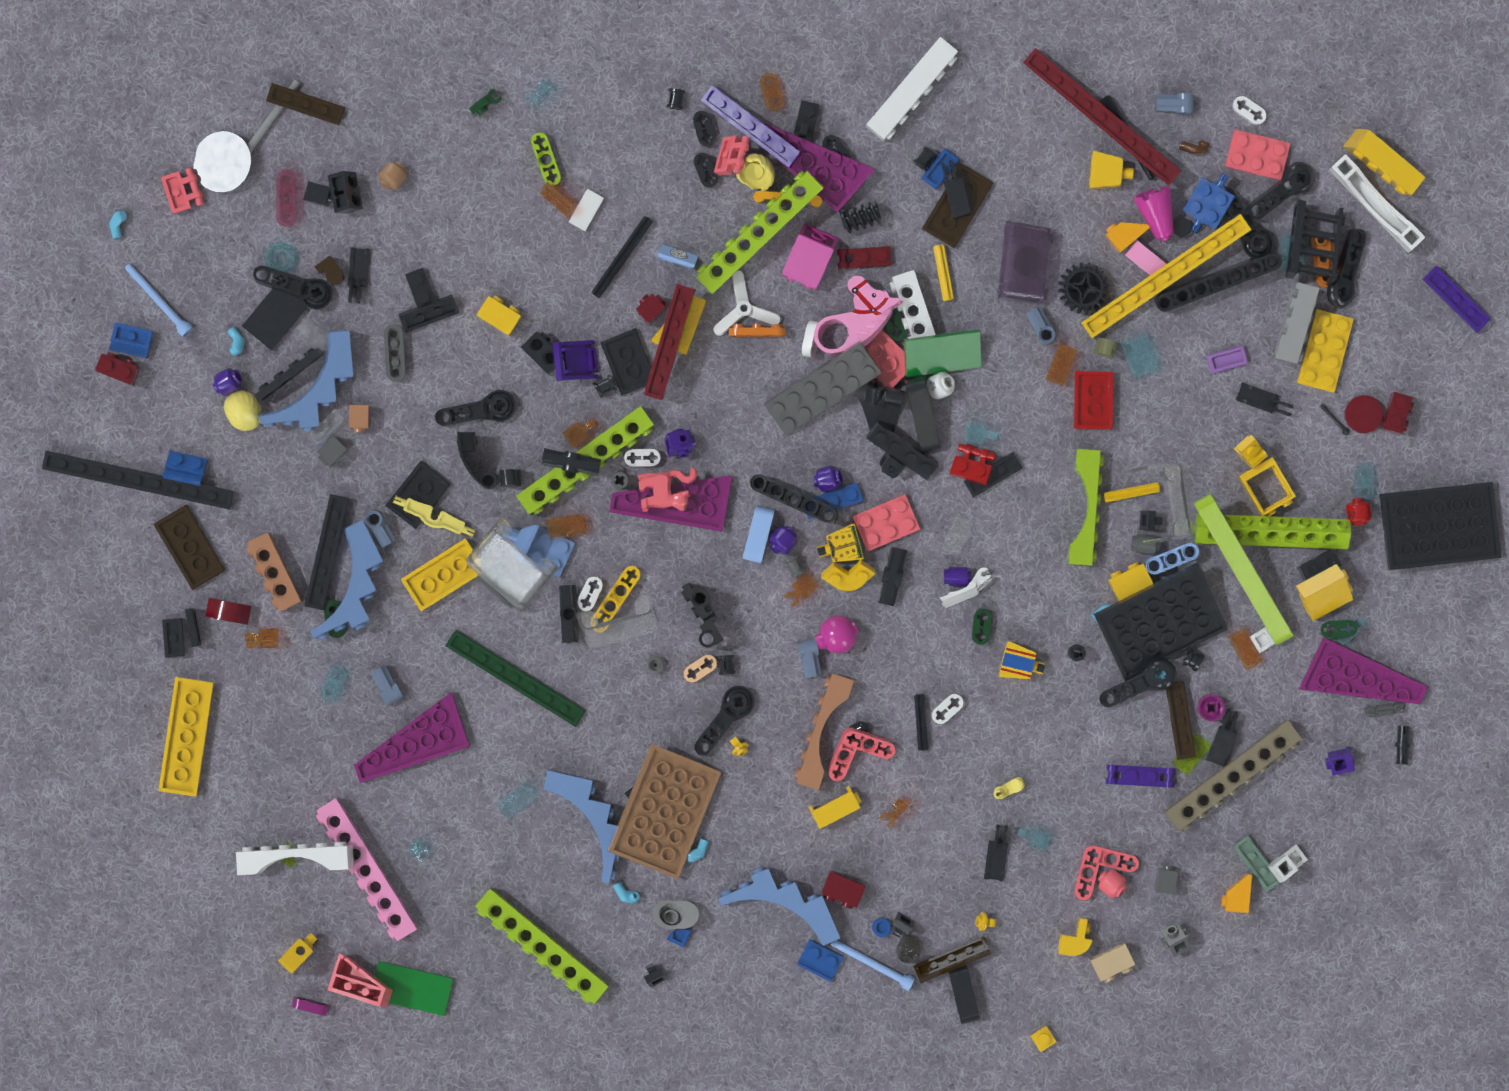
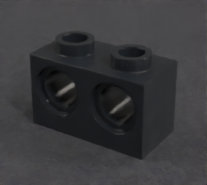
M341 171L328 175L334 213L349 214L362 210L363 206L356 172Z
M536 331L521 346V349L549 375L555 369V363L549 364L545 360L548 354L553 353V347L548 343L551 339L544 332L539 334ZM535 340L542 341L543 346L540 350L532 348V343Z
M1329 549L1296 568L1303 581H1306L1336 564L1338 567H1341L1342 564L1335 551Z

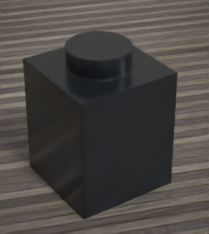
M308 181L303 200L327 207L328 203L332 204L330 187Z

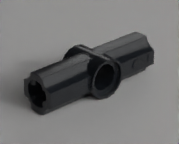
M544 448L541 465L561 468L563 471L573 473L581 472L598 476L601 459L581 456L582 454L569 451L561 452Z
M891 547L887 566L884 568L881 580L882 587L878 603L894 607L898 587H900L903 577V566L907 550Z
M560 585L562 643L579 642L576 585ZM568 608L574 611V617L569 620L563 615L564 611Z

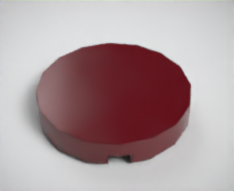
M1360 395L1353 398L1347 404L1344 410V418L1347 425L1355 432L1369 433L1381 424L1383 410L1375 398L1368 395Z

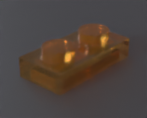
M547 182L542 187L539 194L569 218L576 208L574 202L570 198L564 197L553 184L550 185Z
M1058 344L1045 380L1064 386L1077 350Z
M584 514L546 520L549 539L582 535L588 532Z
M1245 628L1227 637L1245 670L1263 662Z

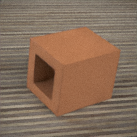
M349 405V428L353 429V432L365 433V429H370L369 405Z

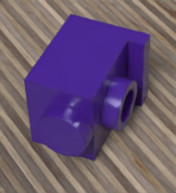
M1350 746L1346 747V749L1328 752V758H1325L1327 770L1331 769L1332 775L1355 771Z

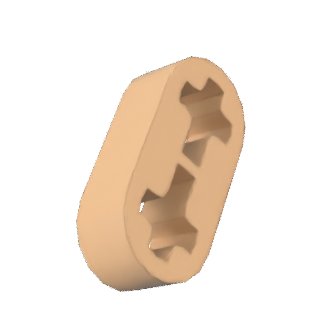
M705 655L689 665L684 670L685 679L689 682H696L712 672L717 666L716 658L712 655ZM705 658L714 661L712 668L705 667L701 669L700 666L705 663ZM690 668L692 670H695L697 668L700 669V671L696 673V679H693L692 677H687V675L689 674L688 670Z

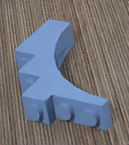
M349 330L328 331V347L325 361L312 386L298 400L287 407L275 412L258 415L260 424H264V427L276 426L277 422H283V425H292L297 421L298 427L303 428V431L315 430V427L319 426L317 403H320V406L332 405L331 402L336 401L334 378H337V381H348V377H353Z
M363 520L344 530L352 557V571L348 590L335 613L323 624L309 632L312 639L317 638L319 641L329 636L327 632L333 629L335 632L344 629L346 623H348L350 629L355 628L356 631L367 626L365 622L369 618L360 599L366 601L374 597L372 593L376 591L367 570L373 572L379 569V564L383 560Z
M548 770L544 790L556 793L571 801L591 822L602 849L603 872L601 882L609 883L610 879L614 880L616 868H613L614 860L618 861L619 859L618 855L607 851L618 826L607 823L608 819L612 820L614 809L611 808L610 803L589 799L590 796H594L596 788L593 780Z
M764 866L753 871L754 875H751L752 884L747 881L738 885L740 889L734 892L732 889L722 892V897L719 898L721 906L735 901L750 899L764 900L782 905L804 919L814 930L823 946L841 938L822 895L818 897V894L807 897L808 901L804 902L796 882L791 883V880L780 884L781 888L778 889L769 868L765 869Z

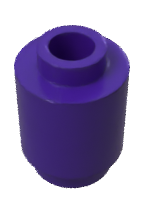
M949 567V569H944V584H949V586H967V582H971V571H967V567Z

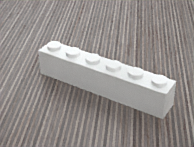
M940 37L870 119L866 127L882 141L886 138L890 140L896 132L894 128L898 123L902 125L909 117L906 115L910 109L914 111L921 103L919 98L923 94L927 96L933 89L931 84L935 79L939 81L946 73L943 71L946 66L949 65L951 67L958 59L956 57L958 51Z

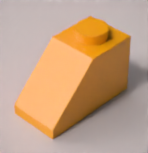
M1120 222L1116 225L1113 223L1106 229L1108 233L1105 235V238L1120 254L1150 227L1148 224Z
M1246 873L1225 891V895L1221 896V906L1224 907L1225 911L1249 913L1251 874Z

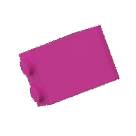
M804 223L782 274L790 281L796 280L803 283L802 285L808 289H817L840 238Z

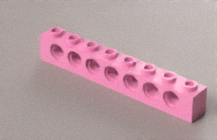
M338 797L316 810L318 813L316 817L321 825L325 824L328 831L326 833L331 841L342 842L341 834L346 832L350 835V841L346 845H352L353 849L360 851V858L353 859L354 868L349 869L351 874H356L358 877L356 882L360 889H365L369 895L366 897L372 907L376 906L379 911L377 913L378 918L389 927L387 929L389 936L399 941L417 930L416 923ZM332 816L339 817V826L335 827L331 824ZM363 865H367L371 869L370 874L367 876L361 873ZM372 882L380 883L381 889L379 892H374L371 889ZM382 898H388L391 901L389 908H384L381 905ZM393 914L401 917L400 924L392 923L391 916Z

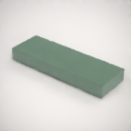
M1248 835L1232 845L1266 892L1279 884V881L1268 868L1269 862Z

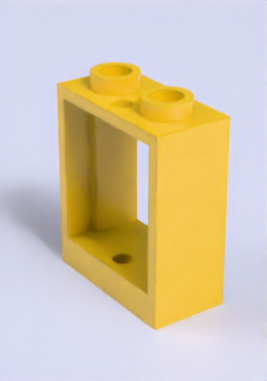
M1273 457L1237 477L1260 516L1275 514L1277 507L1282 505L1284 508L1293 503L1292 499L1296 497ZM1271 468L1287 496L1263 509L1247 480Z

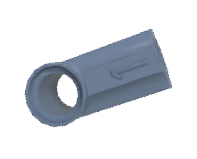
M1194 94L1156 95V111L1176 112V114L1185 113V115L1193 114Z
M1041 306L1026 313L1040 344L1047 346L1053 343L1055 331L1051 327ZM1048 331L1051 333L1052 338L1044 340L1041 337V333Z
M373 510L366 515L365 522L381 548L396 540L379 511ZM371 514L379 516L378 524L370 523L369 517Z
M816 639L798 641L797 645L800 659L802 658L805 678L822 675Z
M386 665L371 672L386 706L404 698L402 691L399 690V685L397 682H394Z

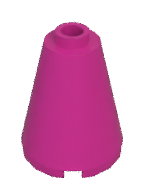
M1170 186L1160 187L1161 191L1151 189L1133 197L1134 203L1149 225L1156 239L1160 238V241L1172 238L1171 235L1174 233Z

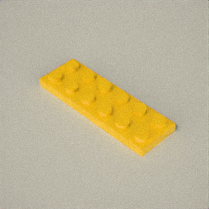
M175 677L158 791L197 797L214 682Z

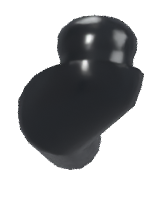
M858 721L849 726V728L868 732L869 725L864 721ZM854 734L847 736L849 741L855 739Z

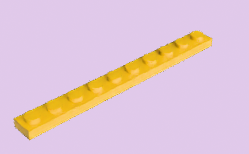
M1239 214L1081 322V324L1093 339L1251 231V228L1242 215Z

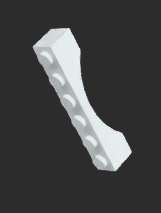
M1346 154L1329 169L1407 252L1412 251L1425 238L1410 221L1382 197L1364 176L1359 167Z
M334 842V846H328L327 843H316V847H309V844H297V848H291L290 845H279V849H272V846H261V850H254V847H242V851L236 852L237 875L262 873L276 861L288 857L307 858L322 864L329 870L354 868L353 846L346 845V842Z

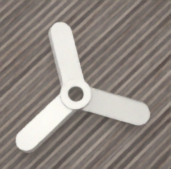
M736 271L732 275L737 306L714 326V333L718 336L723 335L744 316H749L769 324H779L781 319L779 314L749 303L744 275L741 271ZM742 305H746L748 307L746 312H742L740 310V307Z

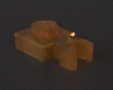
M805 572L791 585L795 590L787 592L784 598L786 599L789 595H793L795 600L791 605L794 606L797 604L799 596H802L804 599L807 598L818 585Z

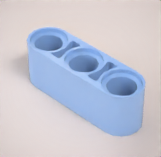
M756 505L742 559L761 564L774 509Z
M1193 543L1184 544L1147 559L1145 567L1149 574H1159L1194 560L1199 554V549ZM1188 546L1194 549L1192 557L1185 555L1184 551ZM1170 553L1176 556L1174 564L1167 562V556ZM1152 560L1156 561L1159 565L1155 572L1149 569V563Z

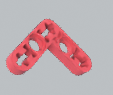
M847 728L842 733L831 759L828 774L832 780L841 781L847 774L856 750L889 759L895 754V746L888 739L855 728ZM854 734L855 738L859 739L860 742L856 739L849 741L847 736ZM867 739L874 740L873 746L869 748L864 747V742ZM878 742H879L880 747H883V748H886L887 745H888L889 748H890V751L887 750V751L884 753L883 749L878 747ZM843 750L849 751V756L845 759L839 757V753ZM839 762L841 763L839 767L841 773H837L836 775H834L833 770L838 769Z
M1094 845L1088 846L1084 850L1074 893L1076 897L1080 900H1087L1091 897L1099 865L1126 872H1134L1139 866L1138 859L1130 854ZM1092 849H1095V852L1098 854L1092 861V863H1096L1095 867L1090 864H1084L1085 860L1089 862L1090 856L1087 853L1092 851ZM1110 853L1116 855L1117 859L1114 864L1106 862V856ZM1120 855L1124 856L1122 860L1129 861L1132 858L1135 866L1127 869V865L1121 863V867H1117L1120 862ZM1086 867H1090L1093 870L1091 878H1085L1082 874L1083 869ZM1080 879L1088 882L1092 881L1091 885H1086V890L1089 893L1084 894V897H1081V893L1078 892V889H1082L1084 884L1080 883Z

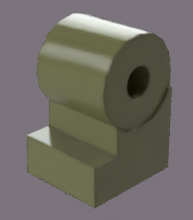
M1098 337L1093 354L1113 359L1118 342Z

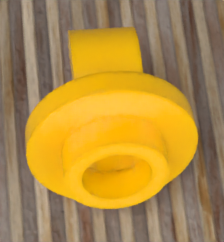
M736 736L730 740L735 748L732 751L733 756L741 757L748 752V742L741 744Z
M981 912L976 917L975 924L979 931H985L987 926H996V919L987 918V914Z

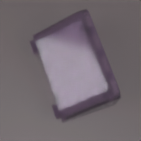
M1005 221L1003 230L1005 236L1003 237L996 299L1042 304L1043 300H1047L1048 289L1044 288L1049 243H1053L1054 232H1051L1050 227Z

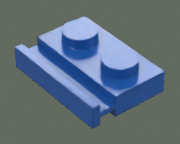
M115 323L109 350L147 359L153 331Z
M169 451L163 478L200 486L206 469L207 458Z
M809 940L797 965L831 982L843 956Z

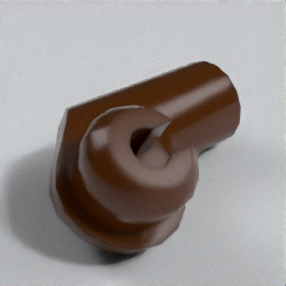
M1201 140L1197 146L1182 141L1179 149L1191 154H1205L1208 151L1209 144Z

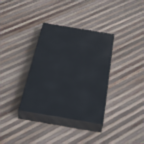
M272 289L244 322L242 327L272 351L308 307L297 297Z
M636 328L600 342L621 396L646 386L651 365Z
M420 461L385 506L414 529H417L422 522L421 518L404 511V507L393 503L394 500L399 501L395 499V496L397 495L405 500L410 498L434 507L451 484Z

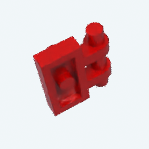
M959 443L957 451L964 452L963 457L955 455L950 475L987 485L992 466L986 464L987 459L994 461L996 454L985 448L981 450L974 448L971 444L964 445ZM971 455L980 457V461L970 460Z

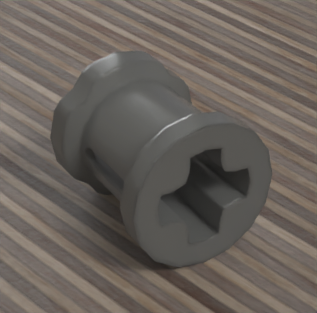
M616 472L611 478V483L616 489H624L628 486L629 478L623 472ZM617 476H619L620 478L623 476L625 477V479L623 480L624 485L621 486L620 484H615V482L617 481Z
M799 554L783 561L791 572V578L806 572V569L803 568L798 559Z

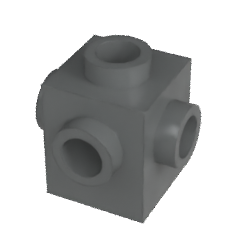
M1178 922L1160 930L1163 938H1161L1165 949L1169 948L1174 957L1191 949L1187 939L1190 936L1186 928H1181Z

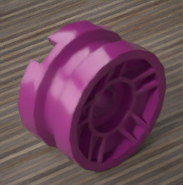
M1205 695L1200 698L1197 704L1199 716L1207 721H1217L1223 716L1225 711L1223 700L1216 695ZM1209 704L1214 706V710L1211 712L1208 711Z

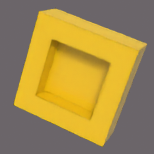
M1046 1025L1030 1035L1040 1052L1056 1043L1055 1038Z

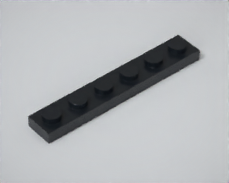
M333 494L329 496L304 604L305 607L318 610L324 609L350 498Z

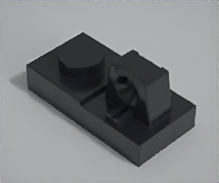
M801 100L794 135L811 142L820 104Z

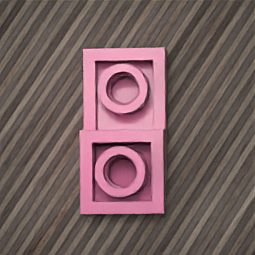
M1137 239L1124 253L1125 256L1149 275H1152L1167 264Z

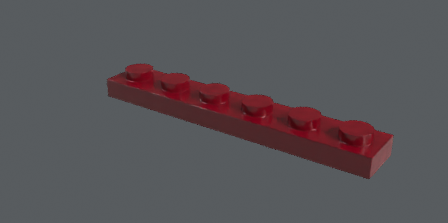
M676 284L643 395L663 400L696 289Z

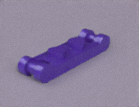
M1107 764L1108 778H1106V784L1174 788L1173 774H1175L1176 768ZM1116 771H1121V779L1115 778ZM1160 773L1166 774L1165 781H1160Z

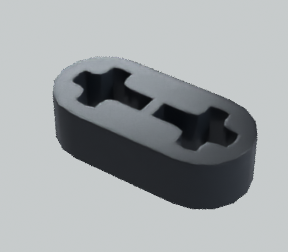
M698 111L693 116L697 138L700 145L710 147L715 141L711 119L707 112ZM699 115L707 117V120L704 121V128L701 127L700 122H696L699 119ZM704 130L707 131L708 136H712L709 139V143L701 140L704 137Z
M828 135L823 139L822 147L827 148L828 139L830 141L835 140L834 146L837 150L834 152H839L841 155L851 158L850 153L836 136Z
M698 153L694 157V166L704 187L713 188L718 182V177L714 173L712 161L706 153ZM699 157L707 158L708 161L705 162L707 169L703 170L702 165L697 164ZM707 171L710 177H715L710 185L708 182H704L706 179L705 172Z

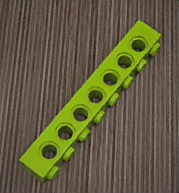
M808 170L805 173L803 171L799 172L794 177L796 181L791 186L787 184L780 191L781 196L777 199L773 197L766 204L768 208L763 213L759 211L752 218L754 221L749 226L745 224L738 231L740 235L736 239L730 238L725 243L726 248L722 252L718 250L711 257L712 262L708 265L703 264L697 270L699 274L696 278L711 294L720 288L823 189V185ZM803 186L806 189V193L798 196L795 193V188ZM784 199L792 202V206L789 209L782 208L781 202ZM772 212L776 213L778 219L776 222H769L767 215ZM754 227H763L764 233L760 236L755 235L753 232ZM742 239H747L750 242V246L747 249L740 247L739 242ZM729 252L734 253L736 260L733 262L727 261L725 258L726 254ZM714 266H720L723 272L720 275H715L711 269Z
M640 406L576 453L582 454L581 456L601 459V469L606 465L605 461L610 457L615 459L622 454L621 449L625 446L630 448L638 442L636 438L641 435L645 437L653 431L652 427L654 424ZM631 423H635L639 427L638 432L635 434L628 432V426ZM616 434L623 437V442L620 445H615L612 442V438ZM599 446L607 447V454L605 456L597 454ZM555 467L516 495V497L529 515L534 513L536 516L544 510L543 506L546 503L553 504L560 498L558 496L563 491L568 493L576 487L574 485L575 482L578 480L583 482L591 474L578 472L573 479H568L565 474L566 471ZM554 479H558L561 483L558 490H552L550 487V482ZM539 490L545 493V498L542 501H536L534 497L535 493Z
M1196 514L1194 526L1195 543L1217 544L1200 514ZM1224 515L1241 545L1326 549L1349 548L1351 525L1348 519Z
M492 888L486 892L475 906L478 909L476 912L480 916L490 918L493 921L491 924L499 931L503 929L507 932L506 937L514 943L516 941L522 945L521 949L528 955L532 953L536 956V961L541 966L545 967L547 965L552 970L550 973L554 977L564 979L567 982L565 985L573 992L577 990L581 993L580 998L586 1003L590 1004L592 1002L595 1004L609 987V984ZM495 905L502 909V913L499 916H495L491 912L492 907ZM514 918L517 922L516 927L509 928L506 920ZM523 930L530 931L531 939L524 940L521 937V932ZM543 942L546 945V951L538 952L536 944ZM554 954L561 957V963L558 965L551 962V956ZM574 967L576 975L573 977L567 976L566 968ZM588 979L591 982V987L583 989L580 981Z

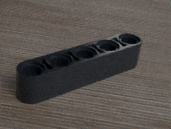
M757 474L750 479V486L754 491L822 522L831 524L839 518V512L835 507L767 476ZM762 478L764 486L759 489L756 486V481ZM776 486L781 488L779 496L773 494V489ZM793 494H797L799 497L796 504H792L790 501ZM813 501L816 504V509L810 512L807 506ZM828 509L833 511V517L830 520L825 518V512Z

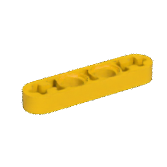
M627 567L591 619V626L594 630L603 631L619 610L640 578V571L637 567ZM634 570L636 579L631 578L629 584H632L631 587L620 581L622 578L624 581L627 579V571L631 572ZM619 585L626 588V594L623 596H619L615 592L616 587ZM608 601L615 603L616 608L612 612H608L605 609V603ZM600 610L604 614L611 616L609 619L607 617L604 618V626H595V618L600 619L602 613H599Z

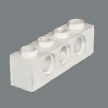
M912 270L892 277V282L889 283L892 293H896L897 297L903 301L897 309L899 312H903L904 318L901 320L904 329H908L910 337L907 338L935 335L915 271ZM904 288H909L912 291L910 298L902 296L901 291ZM910 306H915L918 309L916 316L908 314L907 310ZM917 324L922 325L924 333L916 334L914 326Z

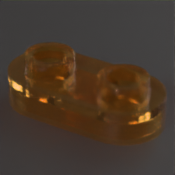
M765 73L760 78V88L764 104L768 110L777 111L783 106V96L779 80L775 74ZM767 79H771L773 84L768 86L765 82ZM776 98L778 101L776 104H772L770 99Z

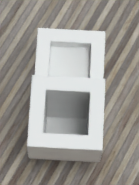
M1293 845L1280 857L1274 859L1268 865V868L1279 883L1297 872V868L1308 859L1297 845Z

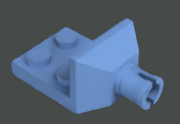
M506 525L504 530L512 535L510 536L503 532L501 539L514 544L513 547L519 560L560 578L575 545L574 542L537 525L521 530Z

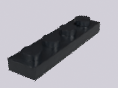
M313 348L309 349L304 353L305 357L300 361L296 359L288 365L290 368L287 371L283 372L282 370L273 377L275 380L271 383L266 382L261 385L256 396L259 400H265L321 358L324 353L320 348L315 350Z

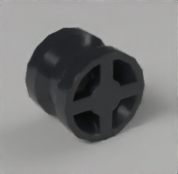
M1190 648L1182 665L1190 666L1196 672L1205 655L1197 654L1194 649Z

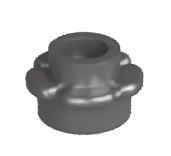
M660 656L650 657L647 660L646 668L648 672L658 675L664 670L665 663Z

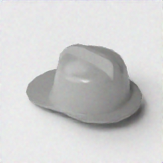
M663 900L655 905L652 912L655 922L669 931L690 928L699 918L697 907L688 901Z

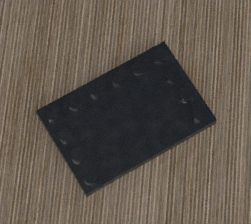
M1493 482L1379 494L1388 570L1501 558Z
M1197 562L1093 614L1125 681L1139 675L1147 664L1154 659L1162 658L1168 660L1228 630Z

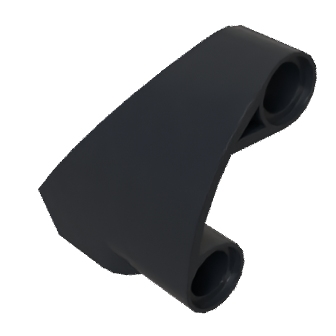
M872 379L855 390L863 408L869 430L879 422L894 433L905 391L886 387L883 382Z
M457 432L459 454L469 474L485 489L495 488L498 483L495 474L492 472H472L466 461L465 452H476L478 446L476 432ZM488 475L494 478V483L491 486L484 484V478Z

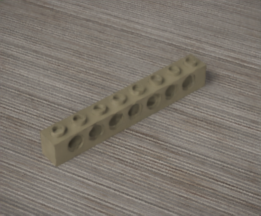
M1285 720L1164 811L1165 815L1178 831L1181 829L1183 831L1187 830L1193 825L1191 823L1196 818L1200 820L1206 816L1209 808L1212 806L1216 808L1222 804V799L1228 795L1230 797L1238 791L1237 787L1241 784L1247 785L1254 779L1253 775L1257 772L1261 774L1269 768L1268 764L1273 760L1277 762L1285 756L1283 753L1286 750L1290 749L1292 751L1300 745L1298 741L1302 738L1291 723ZM1278 737L1284 739V745L1281 748L1275 745V740ZM1264 748L1269 751V756L1266 759L1260 757V751ZM1247 760H1252L1254 763V767L1250 771H1247L1244 767ZM1233 771L1237 772L1239 776L1236 782L1229 780V774ZM1217 783L1223 785V791L1219 794H1216L1213 789ZM1204 794L1208 797V802L1205 805H1200L1198 798ZM1186 806H1190L1193 810L1189 817L1183 815V809Z

